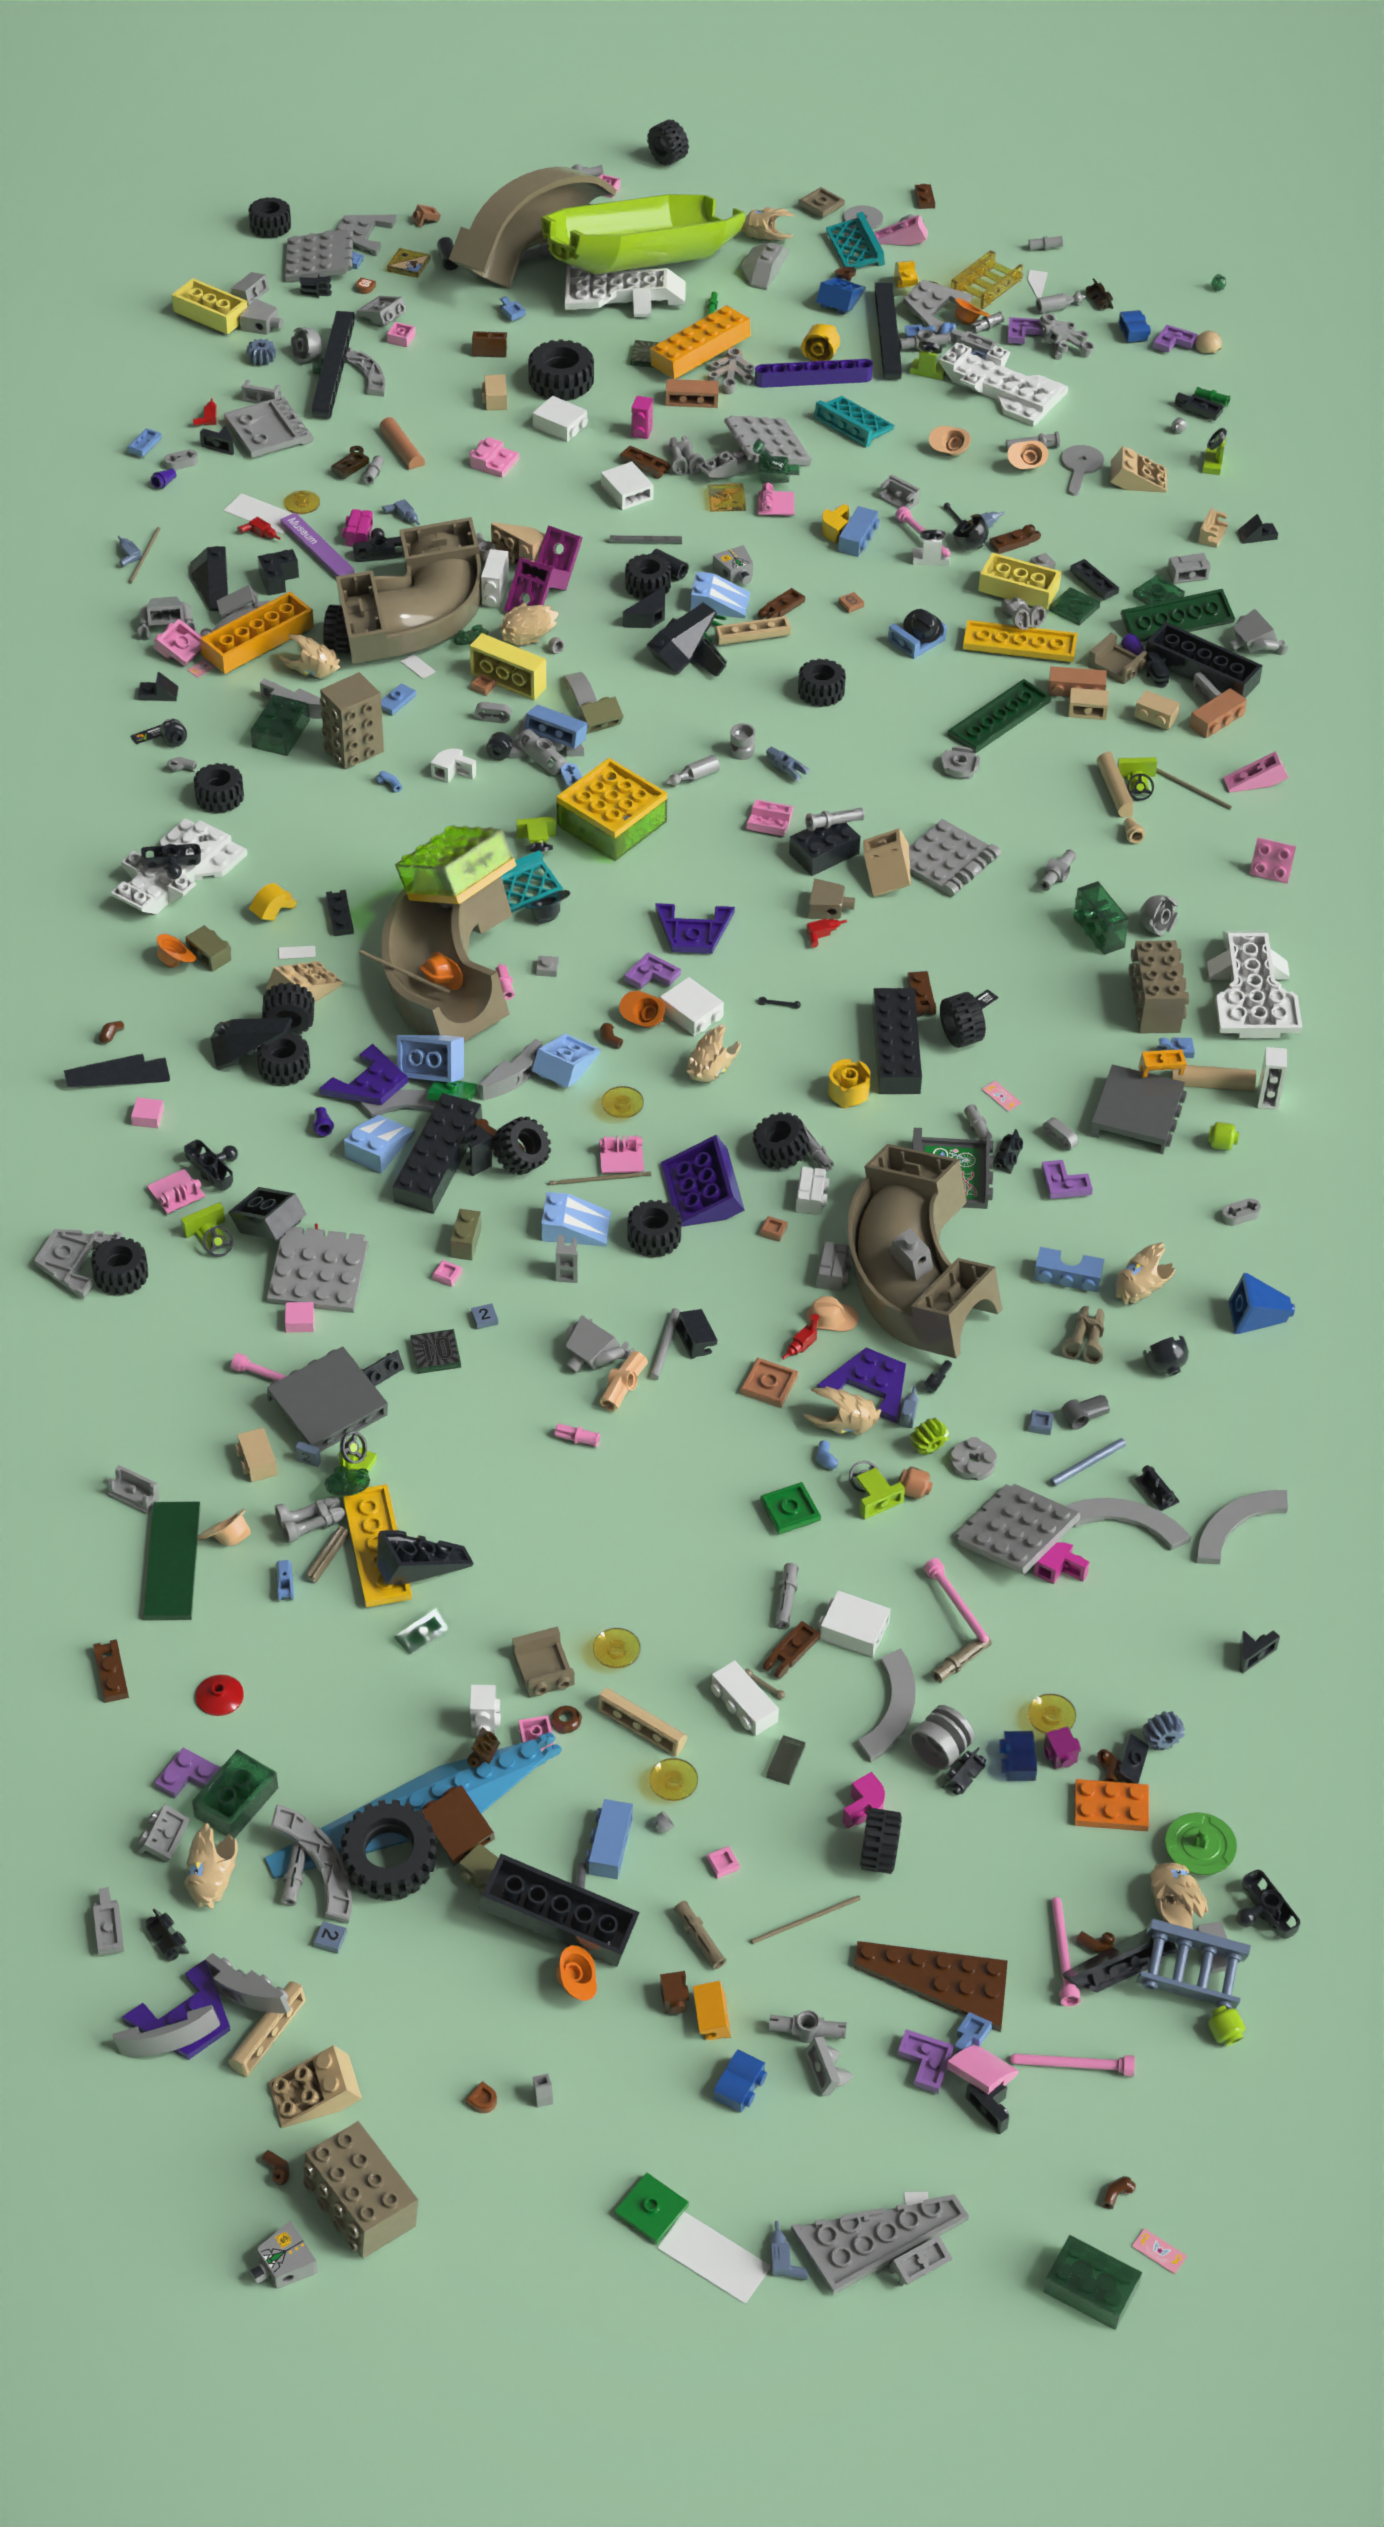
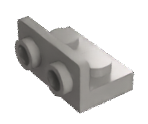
M165 1804L159 1811L154 1810L147 1822L151 1824L148 1831L144 1830L137 1843L140 1844L137 1853L142 1855L146 1850L168 1862L190 1818Z

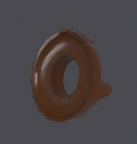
M843 267L835 270L837 278L846 279L850 282L856 274L855 267Z
M560 1706L551 1715V1725L562 1734L570 1733L579 1728L582 1715L572 1706ZM564 1713L572 1715V1719L566 1722L560 1720L559 1717Z

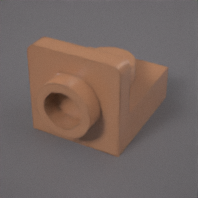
M417 204L412 220L418 227H422L424 220L430 222L432 220L439 221L441 215L434 207Z

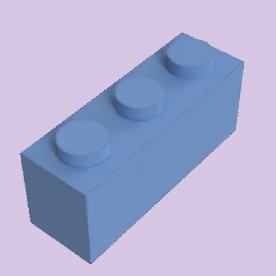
M861 506L856 508L839 536L838 552L859 557L862 550L865 551L868 540L872 539L874 530H877L880 524L878 511Z
M537 704L526 713L525 730L530 729L536 735L575 749L586 740L588 723Z
M604 1799L602 1808L597 1809L595 1822L598 1823L597 1829H592L590 1843H593L592 1850H587L585 1864H589V1875L618 1880L633 1819V1804Z

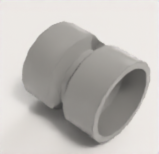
M745 723L734 725L730 730V754L735 759L747 760L754 755L755 729L753 726Z

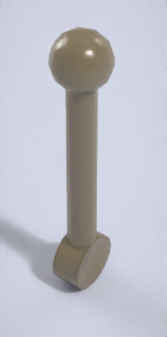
M746 1668L744 1670L754 1681L776 1694L778 1699L785 1697L784 1691L777 1690L761 1680L750 1669Z

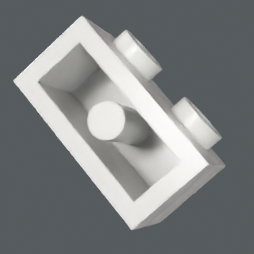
M471 1685V1736H477L482 1727L495 1735L496 1727L501 1725L500 1699H496V1685Z

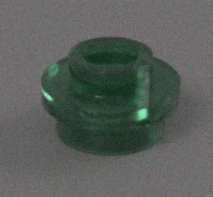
M1216 274L1212 279L1211 285L1214 291L1223 290L1226 286V278L1221 274Z

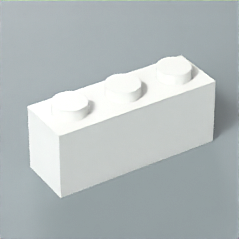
M1266 1047L1257 1089V1108L1279 1109L1287 1070L1286 1048Z
M735 1660L712 1674V1692L716 1697H720L725 1702L730 1713L736 1714L746 1730H750L757 1736L778 1722L779 1708Z

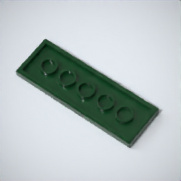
M1223 588L1124 609L1120 613L1128 634L1136 635L1140 643L1146 642L1165 622L1187 632H1193L1234 623L1235 621Z
M1023 679L948 730L947 735L964 747L971 748L976 754L1049 704L1052 696Z
M200 1501L153 1503L144 1620H192Z

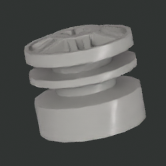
M938 1705L926 1717L925 1721L920 1723L910 1734L909 1740L915 1753L926 1764L937 1770H946L959 1757V1754L963 1753L972 1744L975 1735L969 1722L958 1711L946 1705Z

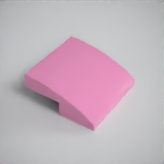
M756 799L752 806L751 816L747 821L746 829L785 836L794 806Z
M977 2045L963 2049L947 2062V2069L986 2094L992 2092L998 2085H1007L1018 2075L1019 2071Z

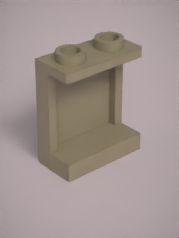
M1110 633L1090 650L1088 666L1096 670H1107V676L1125 684L1130 679H1133L1139 671L1145 669L1148 663V652L1143 651L1137 656L1116 644L1117 635Z
M558 1626L512 1638V1652L529 1697L544 1695L550 1691L566 1689L575 1685V1673L573 1668H570L562 1648Z

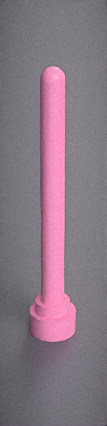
M900 507L896 511L895 517L901 523H908L919 534L925 531L912 518L911 512L906 507ZM942 545L941 554L947 558L950 556V551Z
M240 1353L235 1354L231 1363V1369L237 1372L250 1371L274 1381L287 1377L286 1375L251 1363L246 1355Z
M938 1558L929 1560L924 1565L926 1574L929 1578L938 1581L980 1642H988V1635L944 1575V1565Z
M1054 1897L1051 1903L1061 1973H1064L1071 1969L1062 1902L1059 1897ZM1062 1975L1063 1986L1059 1992L1061 2004L1067 2007L1078 2005L1081 2002L1079 1989L1076 1988L1072 1981L1065 1979Z
M1012 2054L1010 2057V2061L1013 2064L1118 2070V2073H1123V2076L1134 2077L1135 2056L1124 2055V2058L1119 2057L1118 2060Z

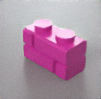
M636 396L631 407V436L648 439L653 428V399Z
M352 509L350 516H346V528L343 527L342 537L345 539L347 546L353 547V544L356 542L369 541L373 527L372 511Z

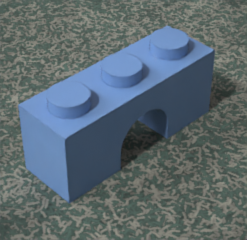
M1040 1247L1034 1280L1098 1292L1104 1259L1083 1255L1082 1261L1078 1265L1069 1266L1061 1261V1250Z

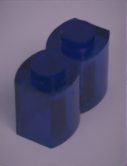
M1004 1731L1003 1739H999V1753L1004 1754V1759H1001V1773L1006 1774L1007 1781H1036L1037 1760L1033 1731Z

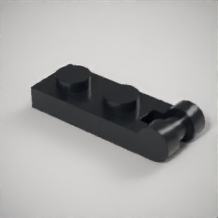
M346 889L340 890L337 893H332V891L326 892L334 936L354 934Z

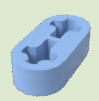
M567 763L561 767V778L566 789L582 778L575 764Z

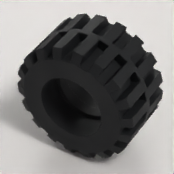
M667 119L649 129L647 134L648 147L652 156L661 165H671L686 157L689 141L686 132H684L683 127L678 122Z
M265 197L255 200L250 204L248 209L250 229L255 235L276 238L284 235V233L289 232L291 229L290 206L286 201L276 197Z
M641 554L640 556H634V558H631L626 563L625 588L630 595L642 600L662 587L665 588V593L669 592L671 588V566L665 558H661L659 555Z
M330 604L324 617L323 644L329 650L333 649L336 653L349 654L350 648L341 605Z
M820 658L804 663L800 668L798 679V694H800V698L804 699L806 703H811L813 706L819 705V707L831 706V704L841 701L845 694V669L840 664H836L835 661H829V659L823 660Z
M215 763L202 767L200 771L196 772V776L193 779L196 803L200 805V808L206 809L208 812L224 813L228 810H234V807H238L240 802L243 801L242 774L238 769H235V766H228L226 763Z
M287 982V984L279 983L278 986L273 985L263 996L262 1018H291L293 1021L287 1033L294 1032L300 1035L302 1031H308L309 1027L313 1025L315 1003L314 997H312L313 994L311 991H307L306 987H300V984L294 985Z
M963 992L941 1001L940 1020L951 1044L961 1048L983 1040L986 1033L984 1014L980 1004L970 992Z
M290 1032L267 1046L261 1044L257 1048L260 1075H262L264 1080H268V1083H276L278 1086H281V1084L288 1086L290 1083L296 1084L298 1080H303L305 1075H308L310 1069L307 1041L302 1039L301 1035H295L294 1032Z
M778 1112L777 1115L773 1113L769 1115L770 1117L763 1118L762 1123L756 1125L757 1129L753 1131L754 1136L752 1137L764 1165L767 1164L770 1168L775 1166V1169H780L781 1167L786 1169L790 1165L795 1166L798 1161H802L804 1159L803 1155H807L808 1148H810L809 1138L802 1120L788 1112L786 1114Z
M518 1117L496 1131L497 1134L493 1137L495 1142L492 1143V1146L495 1148L494 1155L498 1157V1163H502L505 1170L509 1169L512 1174H526L543 1165L549 1158L548 1154L551 1153L549 1145L551 1141L547 1138V1131L543 1130L544 1126L542 1124L538 1125V1121L535 1119ZM518 1139L523 1143L526 1152L521 1149Z
M648 1200L646 1203L644 1201L640 1202V1206L635 1205L633 1211L629 1212L627 1221V1239L630 1242L631 1248H635L637 1253L642 1252V1255H651V1257H656V1255L662 1257L665 1256V1253H672L673 1249H677L681 1241L682 1219L680 1212H677L675 1206L671 1207L670 1203H662V1200Z
M120 1237V1239L111 1238L110 1241H103L102 1245H98L96 1251L92 1253L91 1264L94 1281L98 1288H102L103 1292H110V1295L119 1294L120 1296L124 1295V1293L131 1294L134 1293L133 1290H139L141 1285L146 1283V1278L149 1275L147 1257L144 1247H141L138 1241L134 1242V1239L131 1238L126 1240L125 1237Z
M877 1808L869 1809L860 1859L862 1870L891 1874L894 1871L902 1822L900 1812Z

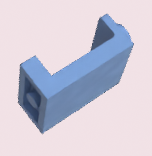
M942 622L943 631L940 637L931 643H924L906 632L904 627L900 628L894 623L889 626L888 641L915 659L946 640L947 626Z

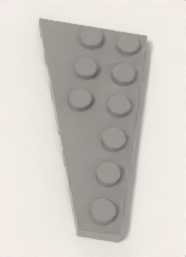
M955 2194L923 2200V2203L908 2206L907 2204L896 2205V2208L887 2210L880 2208L843 2215L839 2219L825 2221V2219L817 2220L813 2224L803 2226L801 2224L791 2225V2231L834 2295L887 2266L903 2254L968 2221L969 2215Z

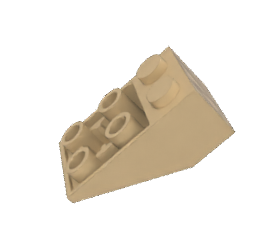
M1122 446L1111 460V483L1125 490L1166 492L1167 469L1163 465L1151 461L1148 457L1141 456L1134 450Z
M491 523V542L494 544V550L508 551L509 562L516 566L520 557L537 561L545 537L544 533L532 527Z
M900 828L863 840L864 857L874 897L911 885L909 844Z
M312 961L309 963L274 967L267 989H271L273 985L278 986L279 983L300 984V987H306L307 991H311L312 997H314L316 1002L342 986L343 982L337 978L336 974L323 967L322 963Z
M334 2045L269 2081L280 2124L283 2128L340 2112L362 2100L349 2054Z

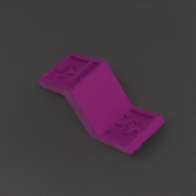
M548 525L537 561L520 557L503 611L510 612L514 607L523 604V596L525 594L530 596V601L526 604L527 606H544L550 587L567 590L583 537ZM559 544H562L564 547L561 554H558L556 551Z

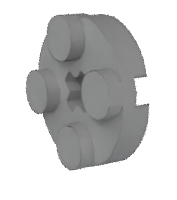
M955 746L952 747L951 751L947 752L946 750L942 754L941 767L946 776L971 779L979 769L980 757L978 754L976 756L971 748Z
M971 1437L954 1447L951 1453V1466L953 1471L963 1479L977 1478V1481L984 1480L994 1472L997 1455L990 1445L977 1437ZM970 1458H976L978 1462H970L969 1460Z

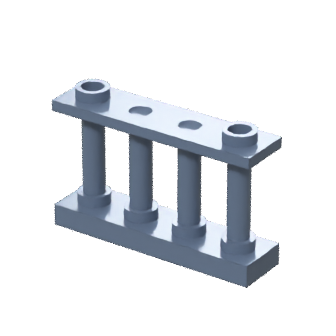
M1152 1918L1146 1935L1151 1936L1154 1940L1148 1972L1141 1971L1136 1983L1142 1984V1987L1148 1990L1161 1989L1212 2003L1217 2008L1226 2006L1227 2009H1236L1241 1999L1232 1996L1237 1965L1241 1961L1244 1962L1249 1956L1251 1945ZM1167 1941L1176 1943L1179 1947L1172 1979L1158 1976L1163 1946ZM1191 1948L1201 1950L1203 1953L1197 1986L1182 1982L1188 1950ZM1216 1954L1224 1956L1228 1960L1222 1993L1207 1989L1213 1956H1216Z

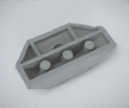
M765 243L752 247L741 265V269L750 286L767 290L789 255V251L784 246L776 243Z

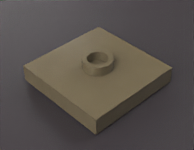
M820 187L799 199L798 205L824 218L844 206L845 200Z

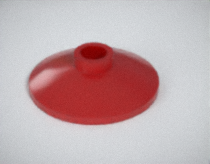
M229 1675L208 1677L201 1682L196 1690L198 1707L206 1714L212 1716H224L234 1712L239 1708L244 1698L242 1685L237 1679Z

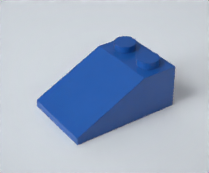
M834 277L821 282L816 302L820 303L821 307L828 309L833 307L836 308L837 312L846 313L854 308L866 287Z

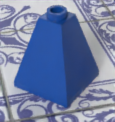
M1243 1273L1228 1300L1234 1334H1241L1287 1322L1288 1318L1292 1317L1295 1312V1305L1291 1304L1290 1297L1248 1273Z

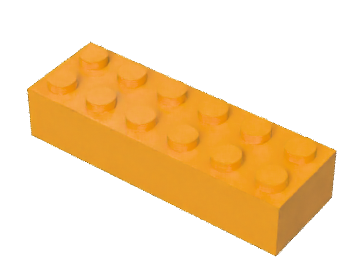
M726 305L651 347V366L672 379H676L750 337V318Z
M289 591L201 637L202 656L226 674L290 640L289 634L300 635L313 628V609Z

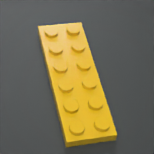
M967 620L963 649L1074 662L1078 633L1032 627L1022 630L1016 625Z
M384 1484L343 1491L342 1498L366 1608L412 1600L410 1583L387 1585L377 1567L378 1533L385 1530H397L388 1485Z

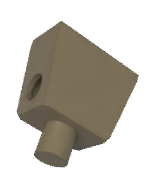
M814 878L808 919H840L842 909L854 910L855 898L844 897L845 887L843 885Z

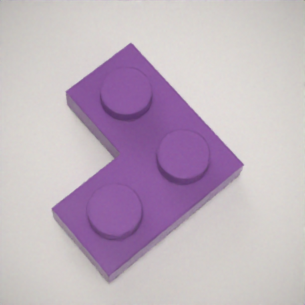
M1009 317L1008 343L1025 344V334L1042 335L1043 327L1039 323V319Z
M1166 325L1154 341L1153 348L1169 353L1173 346L1177 344L1191 349L1195 344L1198 334Z
M648 952L624 975V981L639 989H642L652 978L670 986L681 975V969Z
M1063 1160L1042 1162L1041 1168L1050 1199L1092 1195L1093 1188L1088 1173L1067 1175Z
M183 1747L154 1783L155 1788L176 1798L189 1781L210 1792L224 1773L223 1768Z
M906 2029L897 2056L921 2063L914 2086L939 2094L947 2071V2062L952 2057L955 2045Z

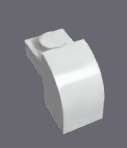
M461 749L443 750L431 762V777L447 783L450 782L455 774L474 779L476 776V760L463 756V750Z

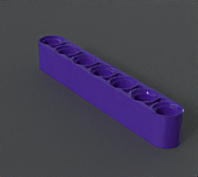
M869 359L760 364L755 367V385L760 388L869 382L872 380L873 362Z

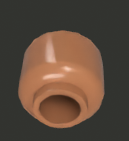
M913 1466L907 1470L903 1469L898 1479V1483L901 1482L905 1488L904 1495L914 1499H921L924 1494L929 1495L933 1485L929 1481L930 1474Z

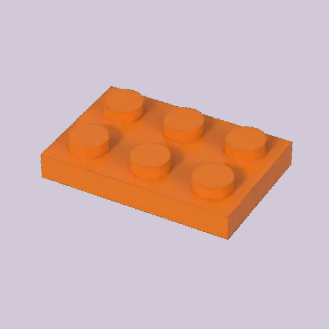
M1076 1779L1074 1826L1148 1831L1149 1785Z

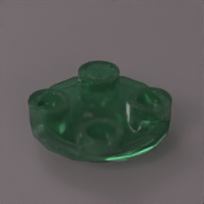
M475 625L471 628L472 630L466 632L460 630L457 634L455 633L453 643L456 645H471L481 633L488 635L489 631L483 629L482 625Z
M338 1466L334 1468V1473L325 1481L326 1491L336 1496L356 1495L369 1486V1473L367 1469H347L345 1466Z

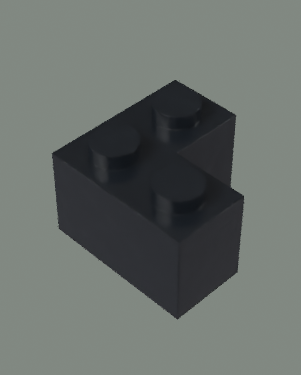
M293 549L258 556L259 574L268 596L285 593V580L299 578L298 559Z

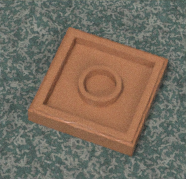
M757 1357L740 1389V1394L782 1408L798 1378L799 1371Z

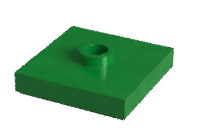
M434 1081L427 1092V1099L438 1101L441 1094L445 1093L471 1101L477 1091V1084L462 1081Z
M802 1482L760 1496V1501L778 1534L821 1521V1515Z
M646 2172L616 2208L614 2215L657 2245L687 2209L689 2202Z

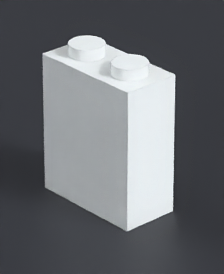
M551 396L533 412V428L566 442L575 437L588 423L586 409L555 396Z
M633 462L601 472V487L622 510L653 499V484Z
M490 549L481 576L482 606L500 608L509 582L508 551Z
M690 977L660 996L665 1006L664 1015L694 1037L723 1017L724 1002Z
M838 1590L834 1599H829L826 1616L822 1615L819 1620L820 1640L873 1658L889 1624L891 1609Z

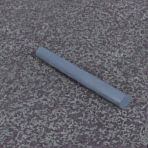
M1118 1439L1050 1479V1483L1055 1487L1126 1446L1124 1439Z

